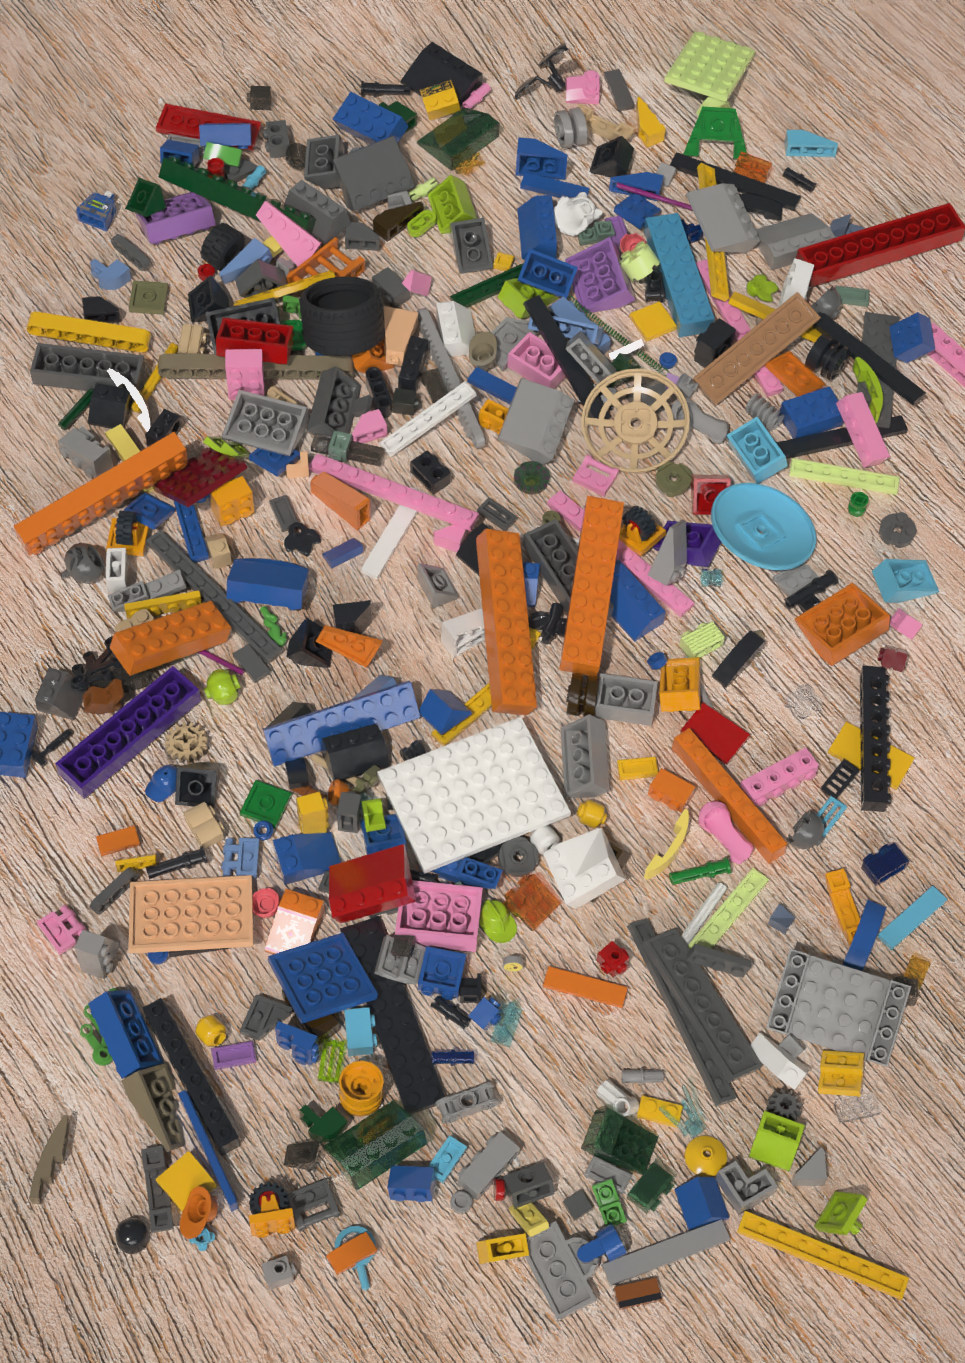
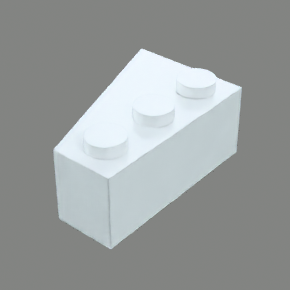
M794 258L783 283L778 307L796 292L805 300L807 299L806 295L809 290L813 264Z
M482 608L441 622V643L453 658L485 641Z

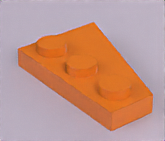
M324 625L316 640L319 644L366 668L383 641Z

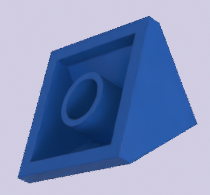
M429 689L419 709L420 716L441 735L472 714L450 691Z
M696 1177L674 1190L688 1231L721 1219L722 1221L729 1219L715 1177Z

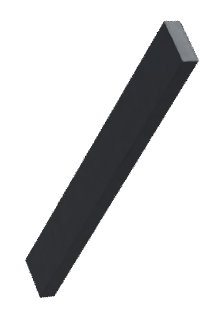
M677 152L670 163V166L675 167L676 170L698 177L697 166L703 163L715 169L716 184H734L740 193L771 199L783 205V208L794 212L801 199L800 195Z
M537 295L525 301L523 305L584 407L586 399L594 387L582 366L565 349L567 345L566 339L540 295ZM599 395L596 396L588 413L590 418L599 419V414L604 405ZM608 410L606 412L604 419H609L611 417Z
M817 313L821 318L813 327L820 333L833 339L835 345L840 343L842 348L845 346L849 348V356L853 359L860 357L872 368L877 378L912 405H915L925 397V391L825 313Z
M902 415L891 417L889 428L878 427L881 437L886 438L907 433L908 428ZM846 427L776 442L786 456V459L854 445Z

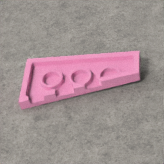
M268 201L264 202L256 214L291 260L296 263L297 267L315 254L322 242Z

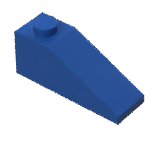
M643 172L611 177L609 191L629 196L633 194V192L617 188L618 182L660 195L664 175ZM640 195V196L643 197L644 199L653 200V201H658V200H656V199H652V198H649V197Z

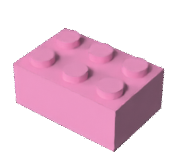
M531 332L508 353L507 367L529 381L555 389L566 377L546 342Z
M262 349L226 350L225 369L229 400H235L238 390L265 396Z

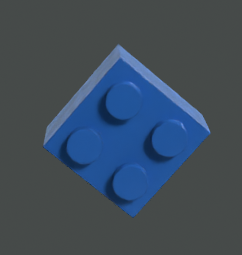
M917 312L889 326L895 358L908 363L935 350L931 320L927 316Z

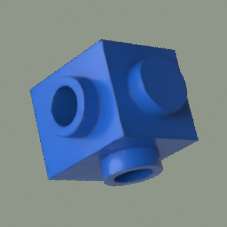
M483 997L468 1017L483 1030H488L491 1025L495 1026L501 1020L502 1016L500 1014L503 1010L499 1008L501 1004L493 997L490 999Z

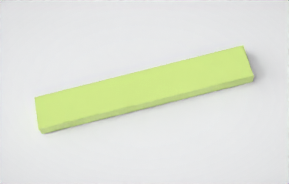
M796 458L791 460L789 476L894 495H897L898 476Z
M752 868L687 945L688 948L691 949L694 944L713 949L768 883L769 878L755 868Z

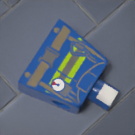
M106 191L104 195L92 193L77 207L78 221L107 232L116 213L115 201L113 200L114 194L110 191Z

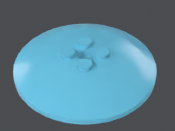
M756 483L735 484L722 490L713 502L711 522L716 535L733 554L754 566L769 570L793 569L805 563L815 549L816 532L810 517L796 501L777 489Z

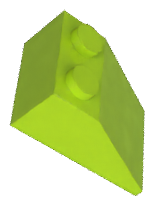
M518 278L506 280L498 295L503 304L520 319L530 317L523 305L525 301L540 295L547 307L560 298L517 281Z

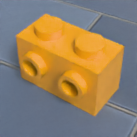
M488 399L479 410L478 423L483 428L494 431L499 435L509 409Z

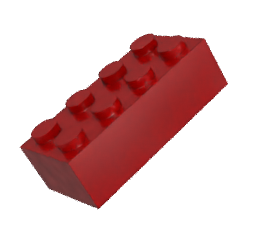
M223 317L216 337V356L225 357L226 350L262 349L263 362L287 364L293 346V326Z

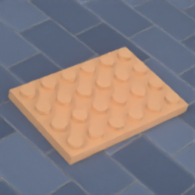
M252 875L130 882L129 954L253 946Z

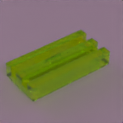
M324 1039L318 1081L339 1083L345 1041L337 1042V1040L329 1041ZM328 1046H330L331 1052L327 1076L324 1077L323 1073ZM338 1047L340 1049L335 1078H332L335 1050Z

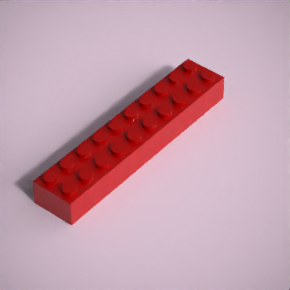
M947 203L799 248L796 259L814 265L809 281V287H813L962 241L965 225L951 203Z

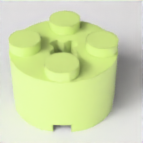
M644 241L639 242L633 250L625 251L621 255L622 260L620 261L623 270L632 282H634V279L638 281L649 275L653 271L652 267L654 265L658 266L660 263L650 246L645 244Z

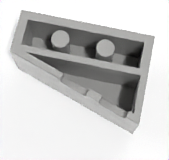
M73 428L58 440L59 453L64 458L70 459L76 468H81L90 479H94L113 468L110 448L98 446V441H89L87 435Z
M82 930L74 947L81 971L105 980L107 973L110 974L113 969V959L120 943Z

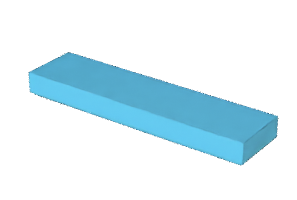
M932 886L884 928L877 937L892 951L944 905L948 899Z

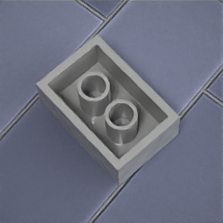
M600 673L594 717L651 726L658 681Z

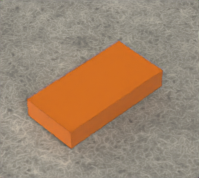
M135 825L96 836L101 857L140 846Z

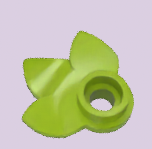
M761 274L754 276L753 280L749 281L746 285V291L749 295L753 297L758 296L766 302H772L771 294L779 290L776 283L767 281V277Z

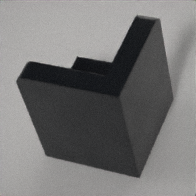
M477 973V979L462 978L460 1003H479L481 1001V973Z

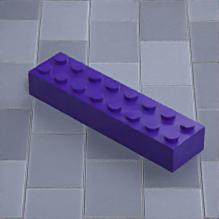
M172 666L55 763L58 775L85 799L201 701L199 689Z

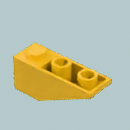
M637 97L638 137L648 148L664 141L666 129L658 121L656 115L650 111L646 102Z

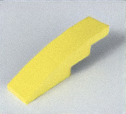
M121 424L105 432L106 438L113 445L116 454L122 462L140 452ZM151 487L149 489H143L142 491L148 494L154 489L153 487Z

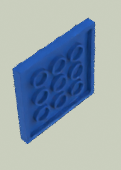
M343 932L268 956V963L301 1024L377 999V991Z

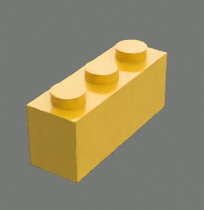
M320 792L296 798L298 825L301 834L327 833L326 828L329 827L328 805L326 799L321 798Z

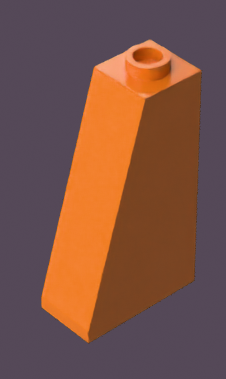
M324 471L312 478L310 482L311 493L357 531L370 521V499Z

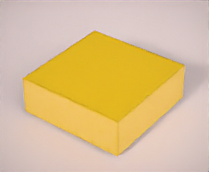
M498 252L493 269L501 271L511 269L514 256Z

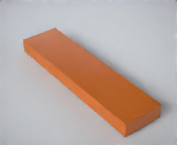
M548 966L543 983L544 988L623 1008L628 988Z

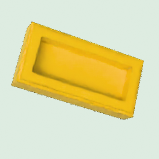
M656 757L617 760L619 780L656 777L658 774Z

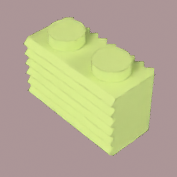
M713 621L707 624L704 622L696 630L683 633L679 646L689 658H701L722 647L725 637Z

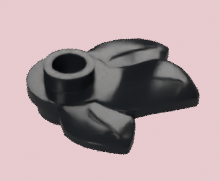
M295 522L288 529L289 535L284 540V547L287 552H291L296 548L300 554L308 557L312 544L321 543V538L314 529L306 528L304 524ZM298 528L301 530V532L296 533L295 529Z

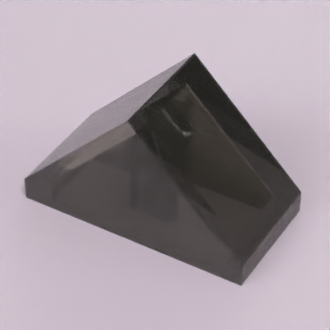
M319 1141L287 1145L283 1165L316 1172L320 1154Z

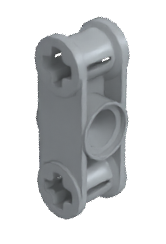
M487 1082L473 1089L439 1099L435 1105L441 1112L442 1123L449 1124L460 1118L492 1109L499 1105L500 1101L495 1097L492 1089L494 1087L493 1083ZM465 1100H471L473 1102V1104L468 1107L464 1106L462 1103Z

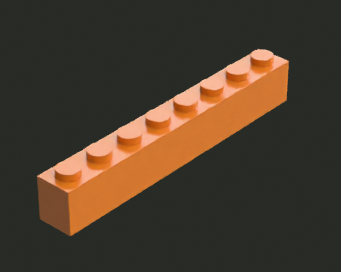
M688 728L674 737L672 750L714 800L722 802L727 806L731 820L767 863L770 864L784 855L787 842L692 730Z

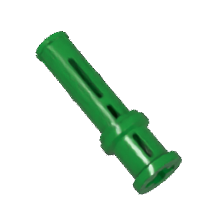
M723 857L719 861H707L705 865L669 873V878L673 886L703 877L712 879L715 878V875L724 873L728 875L731 874V867L728 858Z

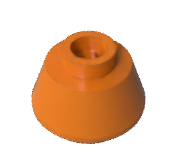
M340 779L332 781L328 790V802L333 806L339 805L341 792H349L351 789Z

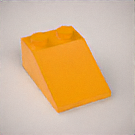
M700 657L667 659V663L661 667L659 695L662 712L700 710Z

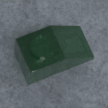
M619 353L611 363L616 368V372L641 368L631 355ZM632 377L619 379L610 383L607 387L617 388L631 380Z

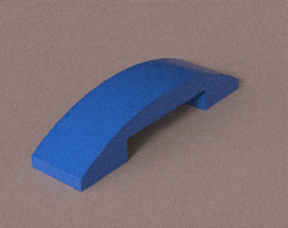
M870 900L866 901L849 950L842 963L843 966L863 971L879 931L886 907Z

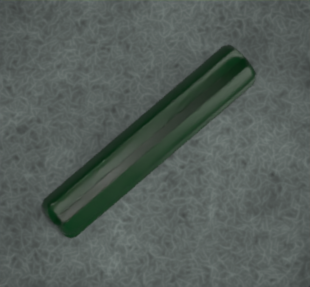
M90 388L61 419L58 426L62 430H66L90 404L94 389Z

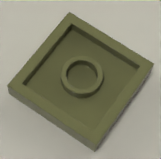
M133 280L128 307L129 312L164 315L169 289L168 283Z

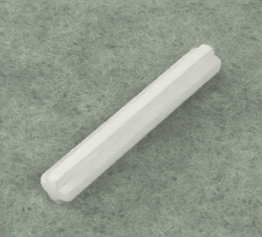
M720 882L716 884L682 933L681 937L686 945L692 941L726 892L727 887Z

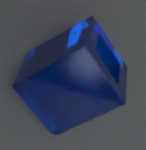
M681 219L689 244L702 240L703 231L700 224L694 225L692 223L687 225Z

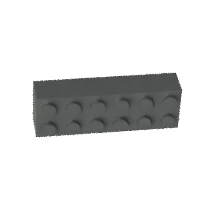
M38 343L30 374L34 385L88 391L90 388L94 389L96 383L118 387L107 372L109 369H112L124 375L141 390L146 367L144 355Z
M555 519L525 533L522 545L532 561L540 564V573L568 615L577 549L558 520ZM611 601L609 602L607 619L612 616L614 608Z

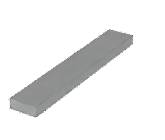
M721 1219L617 1258L611 1262L604 1263L602 1268L609 1286H613L730 1241V1237Z

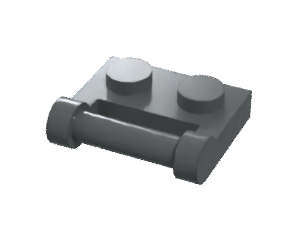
M327 1179L288 1193L289 1206L293 1210V1217L299 1232L328 1218L340 1216ZM327 1203L329 1204L330 1209L304 1219L301 1218L300 1214Z

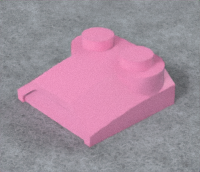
M589 70L583 75L566 76V103L599 104L600 84L599 74L596 71Z

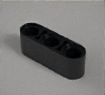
M370 367L365 372L366 387L369 395L373 398L372 404L374 409H379L383 418H387L392 413V400L381 370L377 367Z

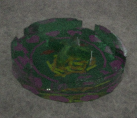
M528 461L520 464L515 469L513 480L518 490L525 494L533 495L539 494L547 488L550 474L548 469L543 467L541 463Z

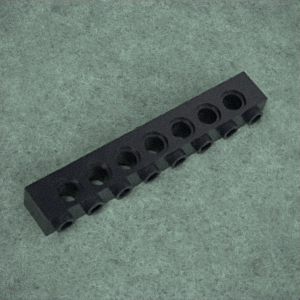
M862 666L860 672L861 811L885 812L887 805L891 803V793H888L891 777L887 776V770H890V759H887V753L890 751V742H887L890 725L886 723V719H889V708H886V703L889 701V691H886L889 675H886L885 667Z
M162 998L142 1007L147 1022L185 1091H187L191 1102L221 1156L238 1148L240 1140Z

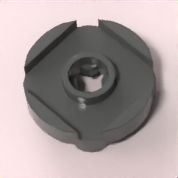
M904 512L885 516L881 520L879 528L881 540L887 545H896V548L910 545L917 532L915 523ZM895 528H899L901 530V533H899L898 531L894 532L893 530Z
M516 837L502 844L498 852V862L504 874L512 877H524L534 870L538 863V851L534 844L532 845L527 841L528 839ZM516 852H519V855L523 856V859H521L520 862H517L516 859L513 858Z

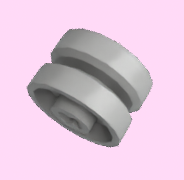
M571 108L568 113L566 110L555 112L554 127L561 148L572 147L573 142L576 145L586 144L588 137L587 125L581 108Z

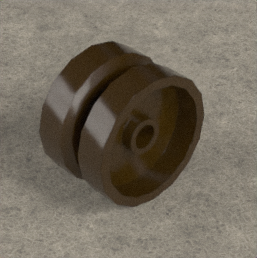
M572 673L571 685L568 686L566 715L576 716L579 712V705H583V717L589 714L594 716L599 676L589 675L586 687H583V675Z

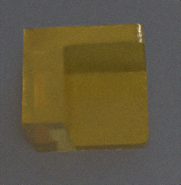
M912 955L901 982L920 989L931 963Z

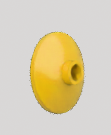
M711 1136L696 1137L686 1147L684 1156L686 1165L697 1176L714 1177L727 1163L725 1147L719 1140ZM708 1151L711 1156L705 1157L703 1152Z

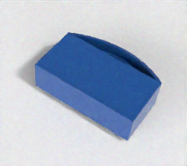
M234 559L227 578L226 599H232L233 602L237 603L246 601L255 604L261 603L271 606L288 607L290 610L301 609L308 589L309 569L297 564L274 559Z

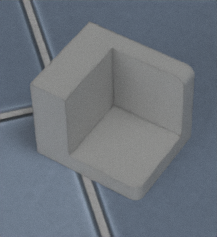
M407 191L388 195V209L412 204Z

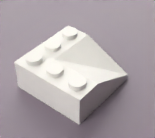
M598 828L561 842L543 853L565 904L574 909L581 907L626 880L603 828Z

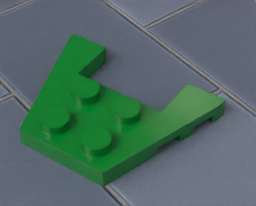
M702 106L683 155L698 158L699 140L734 143L733 160L748 161V154L736 109Z

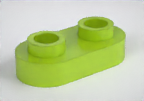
M431 210L420 212L408 222V234L413 237L423 235L435 225L436 214Z

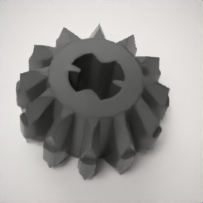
M782 1088L780 1093L774 1091L772 1097L768 1098L767 1103L769 1105L766 1110L796 1122L797 1117L801 1116L802 1111L800 1109L803 1104L797 1102L799 1095L792 1096V1090H789L787 1094ZM781 1104L786 1105L785 1108L788 1107V1109H783L784 1106L781 1107Z

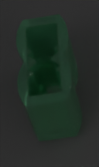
M653 1162L630 1190L627 1199L646 1214L650 1211L655 1212L661 1204L659 1199L662 1195L665 1194L667 1196L673 1189L674 1185L672 1182L674 1177Z

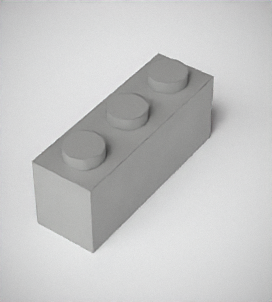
M582 331L578 332L567 342L565 349L597 384L616 372V368Z
M501 1131L497 1136L492 1135L486 1142L487 1147L483 1151L479 1150L473 1156L471 1165L469 1167L464 1166L458 1174V1185L476 1201L494 1183V1179H498L519 1155L520 1147Z

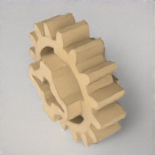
M183 722L181 727L175 724L176 729H169L170 735H165L166 742L164 743L165 748H167V754H172L173 760L178 757L179 763H182L183 759L190 763L191 758L197 761V755L203 756V750H207L206 743L208 741L207 737H205V731L201 730L199 725L194 727L193 722L189 726H186V723Z

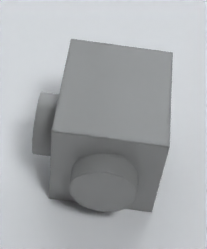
M287 1255L261 1264L268 1290L294 1282L295 1267L293 1261L288 1262Z

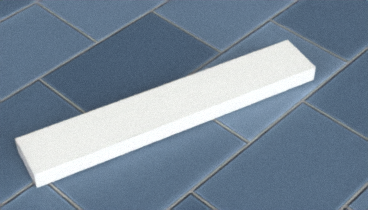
M464 381L379 442L381 448L391 458L476 397V392Z
M399 505L362 566V574L378 580L418 511Z

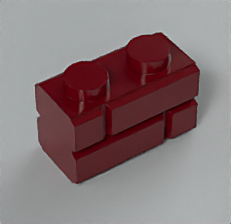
M886 644L884 648L880 647L877 658L881 662L882 667L888 669L892 667L893 670L902 672L907 660V652L905 649L898 647L895 649V646Z

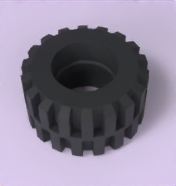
M227 223L218 224L206 236L201 247V258L217 270L222 271L243 250L245 237Z

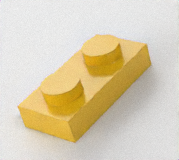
M642 1095L637 1118L678 1128L683 1106Z

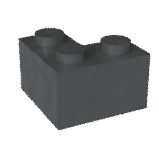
M259 259L235 279L239 295L244 298L287 284L282 269Z

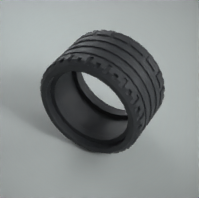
M334 277L310 285L300 295L299 303L303 338L305 344L312 350L330 356L355 355L370 350L383 339L385 328L381 290L374 283L358 277Z

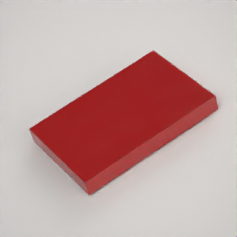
M704 702L700 705V710H696L680 730V733L690 728L708 751L726 765L729 764L750 737L749 733Z

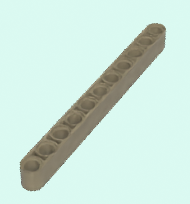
M162 354L158 359V374L165 378H226L225 357L216 356V354ZM290 355L287 364L263 362L264 379L320 380L322 372L335 366L352 378L353 360L349 356Z

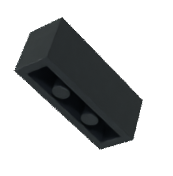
M415 336L410 337L398 376L399 389L417 390L428 354V339Z

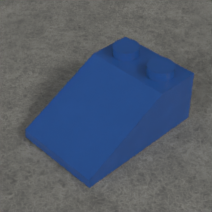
M518 137L515 176H524L526 172L551 179L565 180L568 155L537 139Z
M331 832L293 834L273 840L274 853L284 885L322 875L325 871H329V866L341 863Z

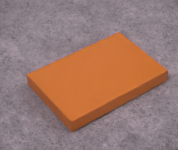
M790 351L770 360L765 365L797 397L823 389L826 386L816 374L805 367V364Z

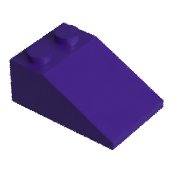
M678 521L666 522L664 526L666 534L669 528L672 525L676 524ZM686 522L687 564L702 567L709 566L721 544L711 524ZM665 536L653 546L654 550L659 551Z

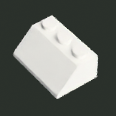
M455 301L436 303L439 334L448 356L469 355V344L473 336H475L471 310Z

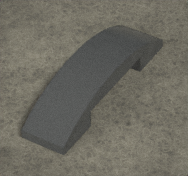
M163 1146L141 1149L151 1231L156 1233L172 1230L174 1226L170 1197L155 1180L166 1170Z

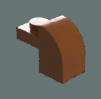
M114 679L106 688L91 686L83 694L84 712L105 714L119 710L121 708L120 700L124 696L121 680Z

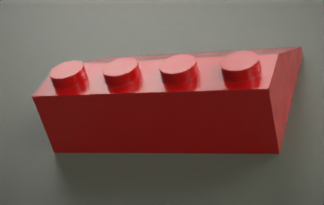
M405 844L329 866V902L333 919L342 924L416 902Z

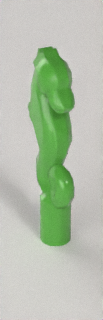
M262 606L260 612L264 616V625L270 628L267 635L278 646H284L287 642V633L283 632L281 635L279 625L275 624L278 621V617L271 614L266 606Z

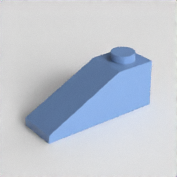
M254 238L219 273L222 282L227 284L239 277L257 259L269 264L273 256L269 248Z

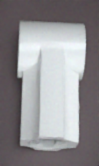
M609 1079L605 1080L597 1089V1095L613 1108L617 1116H632L638 1112L639 1103L636 1098L628 1096ZM625 1102L627 1103V1106H628V1110H627V1111H626L625 1108H624V1103H625Z

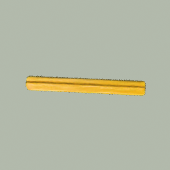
M170 343L164 354H176L178 352V345ZM158 364L140 391L146 401L162 378L158 374ZM134 401L131 406L132 411L140 413L141 409L136 401Z

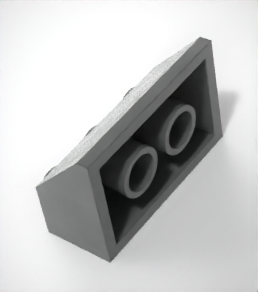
M340 135L307 139L304 179L325 189L340 187L332 161L345 154V147Z

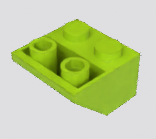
M764 1111L749 1158L789 1172L805 1125Z

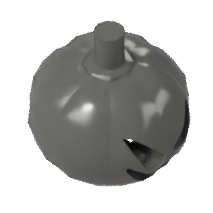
M74 544L65 554L66 570L61 572L63 578L71 576L79 583H93L103 573V558L99 551L91 544Z

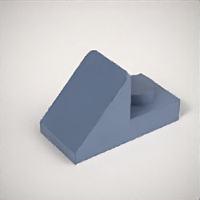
M851 214L833 220L830 229L835 237L865 229V227L849 223Z

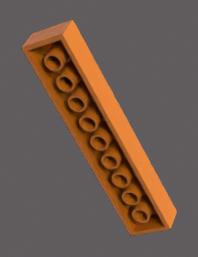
M175 432L169 434L14 525L17 539L29 556L39 554L44 547L56 544L61 537L71 535L75 532V529L88 525L97 516L105 515L107 510L112 507L116 508L124 500L134 498L139 494V491L149 489L156 481L164 480L173 471L183 469L188 463L185 446Z
M587 496L559 670L588 676H597L624 502Z
M485 529L476 538L492 712L527 716L537 708L520 534Z

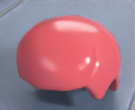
M637 233L625 234L620 240L622 254L627 250H633L641 241H644L646 244L645 239Z
M263 888L256 891L252 896L254 914L261 918H271L276 915L281 901L279 894L272 888Z

